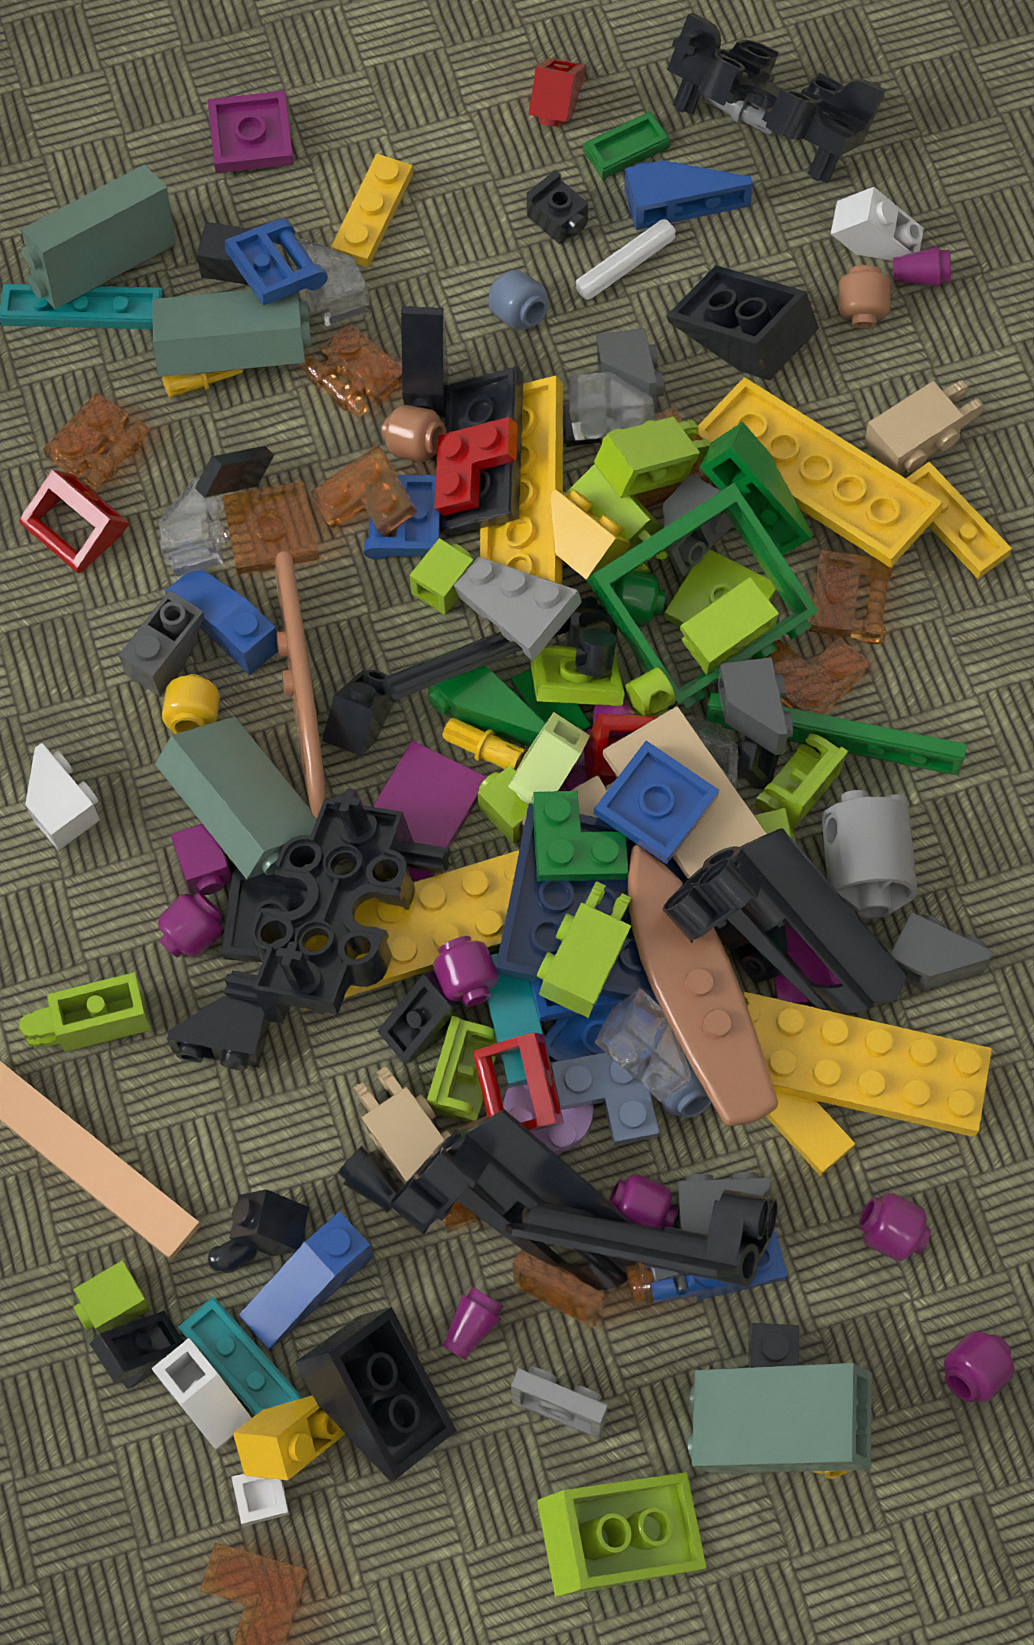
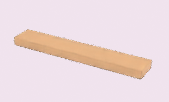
M0 1061V1122L172 1261L201 1227L199 1221Z

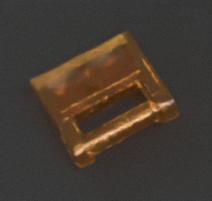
M820 550L813 603L819 612L810 618L812 627L809 628V632L857 638L868 644L883 643L886 634V627L883 625L888 580L893 577L894 565L890 568L871 556ZM860 574L868 575L871 578L866 621L854 619Z

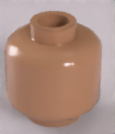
M872 265L854 266L849 269L848 274L839 280L838 310L841 317L852 321L853 327L872 328L877 325L878 320L885 318L890 313L891 282L887 275L881 273L879 267Z
M401 405L385 419L382 427L383 439L386 440L387 448L393 456L418 462H427L434 457L438 449V435L446 434L445 425L441 422L439 415L435 411L410 405Z

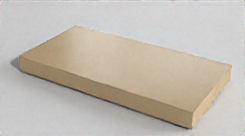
M678 706L603 750L604 758L618 777L644 742L648 741L719 789L718 797L673 855V859L687 879L703 867L704 861L714 853L732 846L740 847L766 835L764 829Z

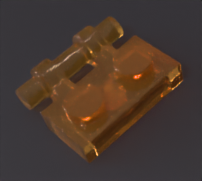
M350 322L320 347L321 355L327 360L326 362L319 363L309 355L305 358V363L300 365L301 369L309 375V381L318 389L324 388L334 397V403L343 411L349 410L357 418L363 416L368 409V405L361 400L364 396L367 395L378 405L402 384V367ZM342 373L352 384L344 385L336 377Z
M96 392L43 450L49 460L66 472L74 474L77 478L88 467L91 471L84 477V481L96 490L104 480L110 481L118 473L117 466L129 454L134 455L142 447L141 441L150 430L139 420L129 430L123 429L130 422L128 414ZM110 442L115 444L105 456L99 455Z

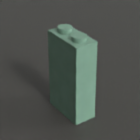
M145 164L21 229L25 245L21 248V252L31 271V275L28 276L29 285L38 298L44 297L54 309L176 245L167 187Z
M253 290L153 299V347L158 377L305 363L304 347L312 346L308 301H300L299 292L266 305L260 302Z
M235 716L171 735L155 765L246 879L263 873L266 875L274 874L276 870L275 864L284 844L300 835L311 836L317 818L314 817L310 808Z
M854 1363L695 1370V1382L690 1390V1405L693 1410V1432L688 1439V1451L693 1467L711 1474L871 1470L872 1372Z

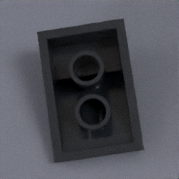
M717 265L666 315L669 323L738 371L769 381L819 329L807 291Z
M392 1307L357 1316L295 1362L317 1404L389 1481L399 1478L457 1431Z

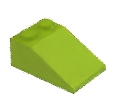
M687 1472L567 1489L537 1500L555 1597L597 1591L707 1568Z

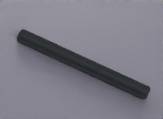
M592 596L581 599L582 602L577 607V609L602 610L601 605ZM571 616L553 637L569 631ZM500 631L385 677L383 689L391 700H398L523 649L515 641L510 642Z

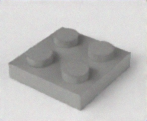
M531 1367L529 1372L518 1368L511 1384L513 1404L600 1439L606 1424L608 1406L600 1402L602 1398L600 1394L576 1385L573 1391L556 1384L558 1379L556 1376L540 1368Z

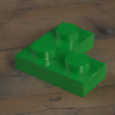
M578 791L533 792L532 807L537 882L627 879L626 836L620 832H581Z

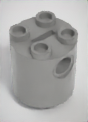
M863 790L848 791L841 795L842 802L836 803L822 813L827 880L853 911L857 912L858 916L867 919L882 918L909 903L918 894L907 797L899 794L886 797H868V793Z

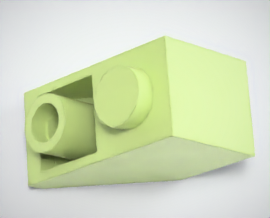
M553 712L527 750L508 787L528 804H532L533 792L558 791L581 755L590 735Z

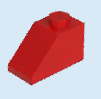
M550 57L539 64L535 69L528 115L537 116L539 123L549 126H561V121L567 122L571 119L584 79L586 64Z

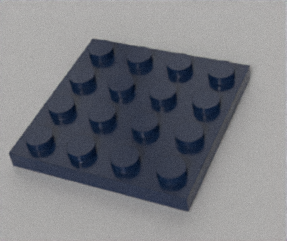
M529 803L495 971L499 975L543 983V979L536 976L547 952L556 955L562 943L561 940L555 937L565 915L568 913L575 916L581 902L586 903L597 881L606 885L603 899L597 905L596 910L611 916L613 913L612 908L617 898L622 893L628 896V876L626 880L537 882L533 807L531 803ZM580 814L581 832H619L598 817ZM626 837L629 871L631 850L633 846L638 844ZM673 857L667 864L661 861L683 884L688 880ZM628 906L621 921L631 925ZM631 927L600 995L661 1008L641 963Z

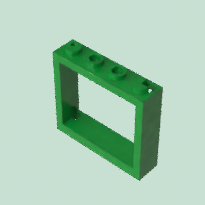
M735 483L729 485L601 568L587 580L646 672L657 667L668 678L675 693V703L669 706L671 709L681 702L688 709L706 697L707 693L703 688L716 679L718 680L720 666L707 675L703 672L678 689L611 587L615 582L725 512L792 614L724 663L745 661L751 656L753 659L765 658L777 650L773 643L775 640L786 633L790 640L794 639L812 627L807 619L819 612Z

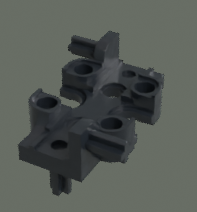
M695 13L688 14L680 36L675 38L672 43L675 49L667 71L683 78L673 102V106L677 107L676 110L693 115L701 94L722 106H725L726 102L730 104L737 103V101L754 103L766 110L762 118L763 121L767 122L766 128L787 138L795 140L804 139L818 146L808 174L816 181L821 180L829 183L840 156L864 143L878 107L884 99L886 89L880 87L881 84L878 82H870L863 79L854 80L843 86L833 78L819 73L817 77L811 80L808 87L801 90V93L784 90L773 84L775 77L770 75L779 55L778 51L759 42L747 39L736 42L735 46L729 51L721 49V34L717 26Z
M346 789L345 795L337 794L334 800L324 799L311 836L300 835L286 842L275 864L276 870L274 875L277 880L283 882L286 889L293 887L308 890L305 902L299 908L289 912L269 908H261L260 911H257L250 934L263 962L258 975L233 970L231 974L228 973L225 978V996L259 1002L268 1021L280 1024L284 1023L290 1006L315 1010L320 1014L326 1012L338 1015L348 988L351 985L369 987L377 984L385 976L392 959V953L387 943L389 937L387 930L377 927H365L358 924L354 919L358 906L365 900L378 898L383 903L401 906L409 910L415 893V885L408 868L444 873L450 865L448 860L451 853L450 849L415 843L403 812L364 806L354 789ZM352 859L357 862L354 870L348 874L339 875L334 872L336 864L342 860ZM316 935L328 937V943L321 950H306V943L311 937ZM282 939L280 942L272 944L276 940ZM367 954V955L364 956L363 958L355 959V958H357L359 955Z

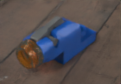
M773 1232L771 1240L762 1258L759 1260L756 1276L748 1286L653 1268L637 1261L636 1264L625 1266L633 1302L645 1300L646 1305L661 1301H675L696 1296L697 1301L784 1281L788 1277L776 1232Z

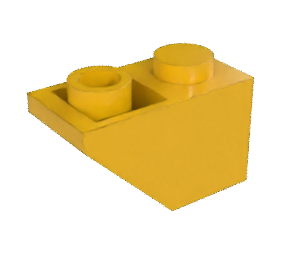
M554 489L550 494L555 554L585 579L588 580L595 572L627 551L631 543L620 535L624 528L605 514L599 518L591 512L590 508L593 503L575 490L567 494L557 489Z
M312 1395L260 1411L234 1431L233 1435L244 1476L289 1480L344 1436L345 1433L317 1404Z

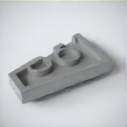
M477 557L454 584L456 593L461 600L486 621L490 620L500 628L502 635L510 642L515 641L522 647L524 654L532 661H534L582 602L576 589L481 557Z

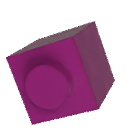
M203 824L170 834L191 895H195L197 892L203 895L214 894L222 890L225 884L232 881L222 848Z

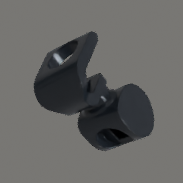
M581 608L576 609L570 618L567 646L577 649L575 668L586 676L604 677L612 672L618 628L607 611ZM600 619L608 623L610 631L586 628L590 621Z

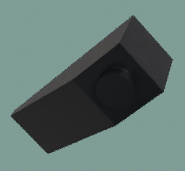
M402 306L403 404L431 409L439 416H445L446 386L448 385L449 371L444 308Z

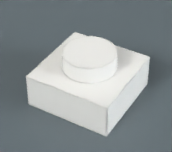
M244 1474L232 1476L238 1511L243 1526L290 1515L282 1480L244 1476Z

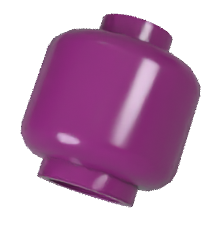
M197 892L195 896L186 893L181 894L158 918L159 929L164 934L159 939V942L177 958L182 953L192 958L200 957L223 933L220 919L224 915L200 892Z
M462 936L442 945L438 950L440 955L437 956L433 963V969L446 998L453 1001H464L467 1007L475 1006L488 1000L491 997L489 990L497 984L499 974L495 971L496 966L486 944L482 941L472 940L470 936Z
M639 1174L629 1176L626 1181L619 1179L608 1199L635 1224L660 1228L671 1227L677 1213V1208L670 1206L672 1201L670 1189Z
M889 1192L880 1198L872 1197L869 1200L858 1224L859 1230L863 1231L862 1237L867 1247L897 1261L907 1259L913 1252L920 1254L926 1247L931 1235V1230L926 1227L927 1215L924 1208L895 1193Z
M971 1332L946 1355L944 1361L945 1382L949 1389L964 1401L985 1403L991 1400L1012 1379L1015 1371L1009 1345L995 1334Z

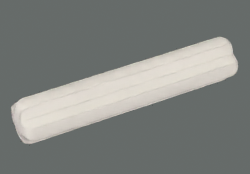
M660 220L578 278L575 282L577 292L585 300L592 299L675 239V228L668 220Z

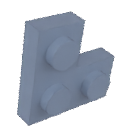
M640 1046L551 1063L561 1110L604 1102L613 1146L658 1137L659 1129Z

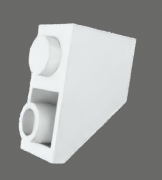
M872 187L837 201L831 235L856 255L893 261V257H901L920 251L924 228L878 189Z
M41 743L34 750L25 805L33 821L59 851L100 821L94 807L99 801L84 781L77 785L69 774L73 772V769L59 751L52 755L44 744Z
M190 1338L152 1368L162 1384L216 1451L234 1437V1431L252 1418Z

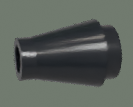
M361 1146L337 1172L345 1180L343 1185L377 1204L387 1213L392 1209L389 1204L401 1188L374 1150L369 1153Z

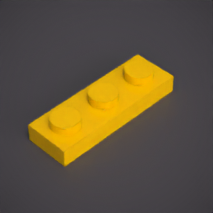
M376 153L331 245L332 256L369 268L413 176V165Z
M930 462L906 478L943 502L942 512L928 527L977 579L1010 556L1012 548Z

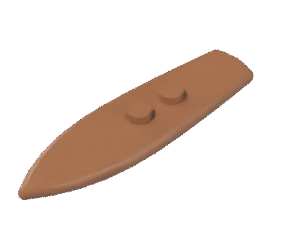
M281 551L277 554L275 561V579L283 630L282 632H276L279 658L286 657L288 670L282 671L283 690L285 696L292 695L309 806L312 814L317 818L324 799H327L318 722L293 558L289 552Z
M635 845L631 850L628 871V896L631 897L628 906L633 936L651 988L686 1058L722 1122L726 1126L756 1122L773 1112L778 1106V1100L755 1027L731 962L714 928L698 939L693 940L692 944L663 911V906L683 883L655 856L641 846Z

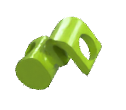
M657 667L625 685L629 702L639 716L659 717L668 712V707L675 703L674 690L666 675Z

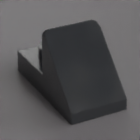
M434 970L424 973L377 1032L404 1065L408 1064L447 1034L451 1017L462 1003L446 998Z
M161 1311L99 1333L90 1343V1346L113 1382L122 1381L125 1387L129 1389L154 1374L152 1368L180 1346L184 1340L166 1312Z

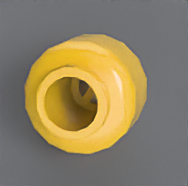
M196 674L180 676L172 680L167 685L162 711V719L165 725L174 734H178L217 722L220 693L217 687L208 679Z

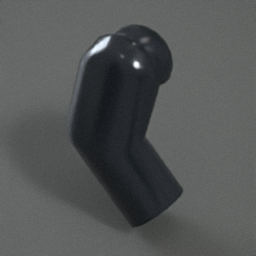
M229 1240L221 1246H215L210 1250L208 1263L214 1271H222L223 1273L235 1272L255 1258L257 1250L234 1240Z

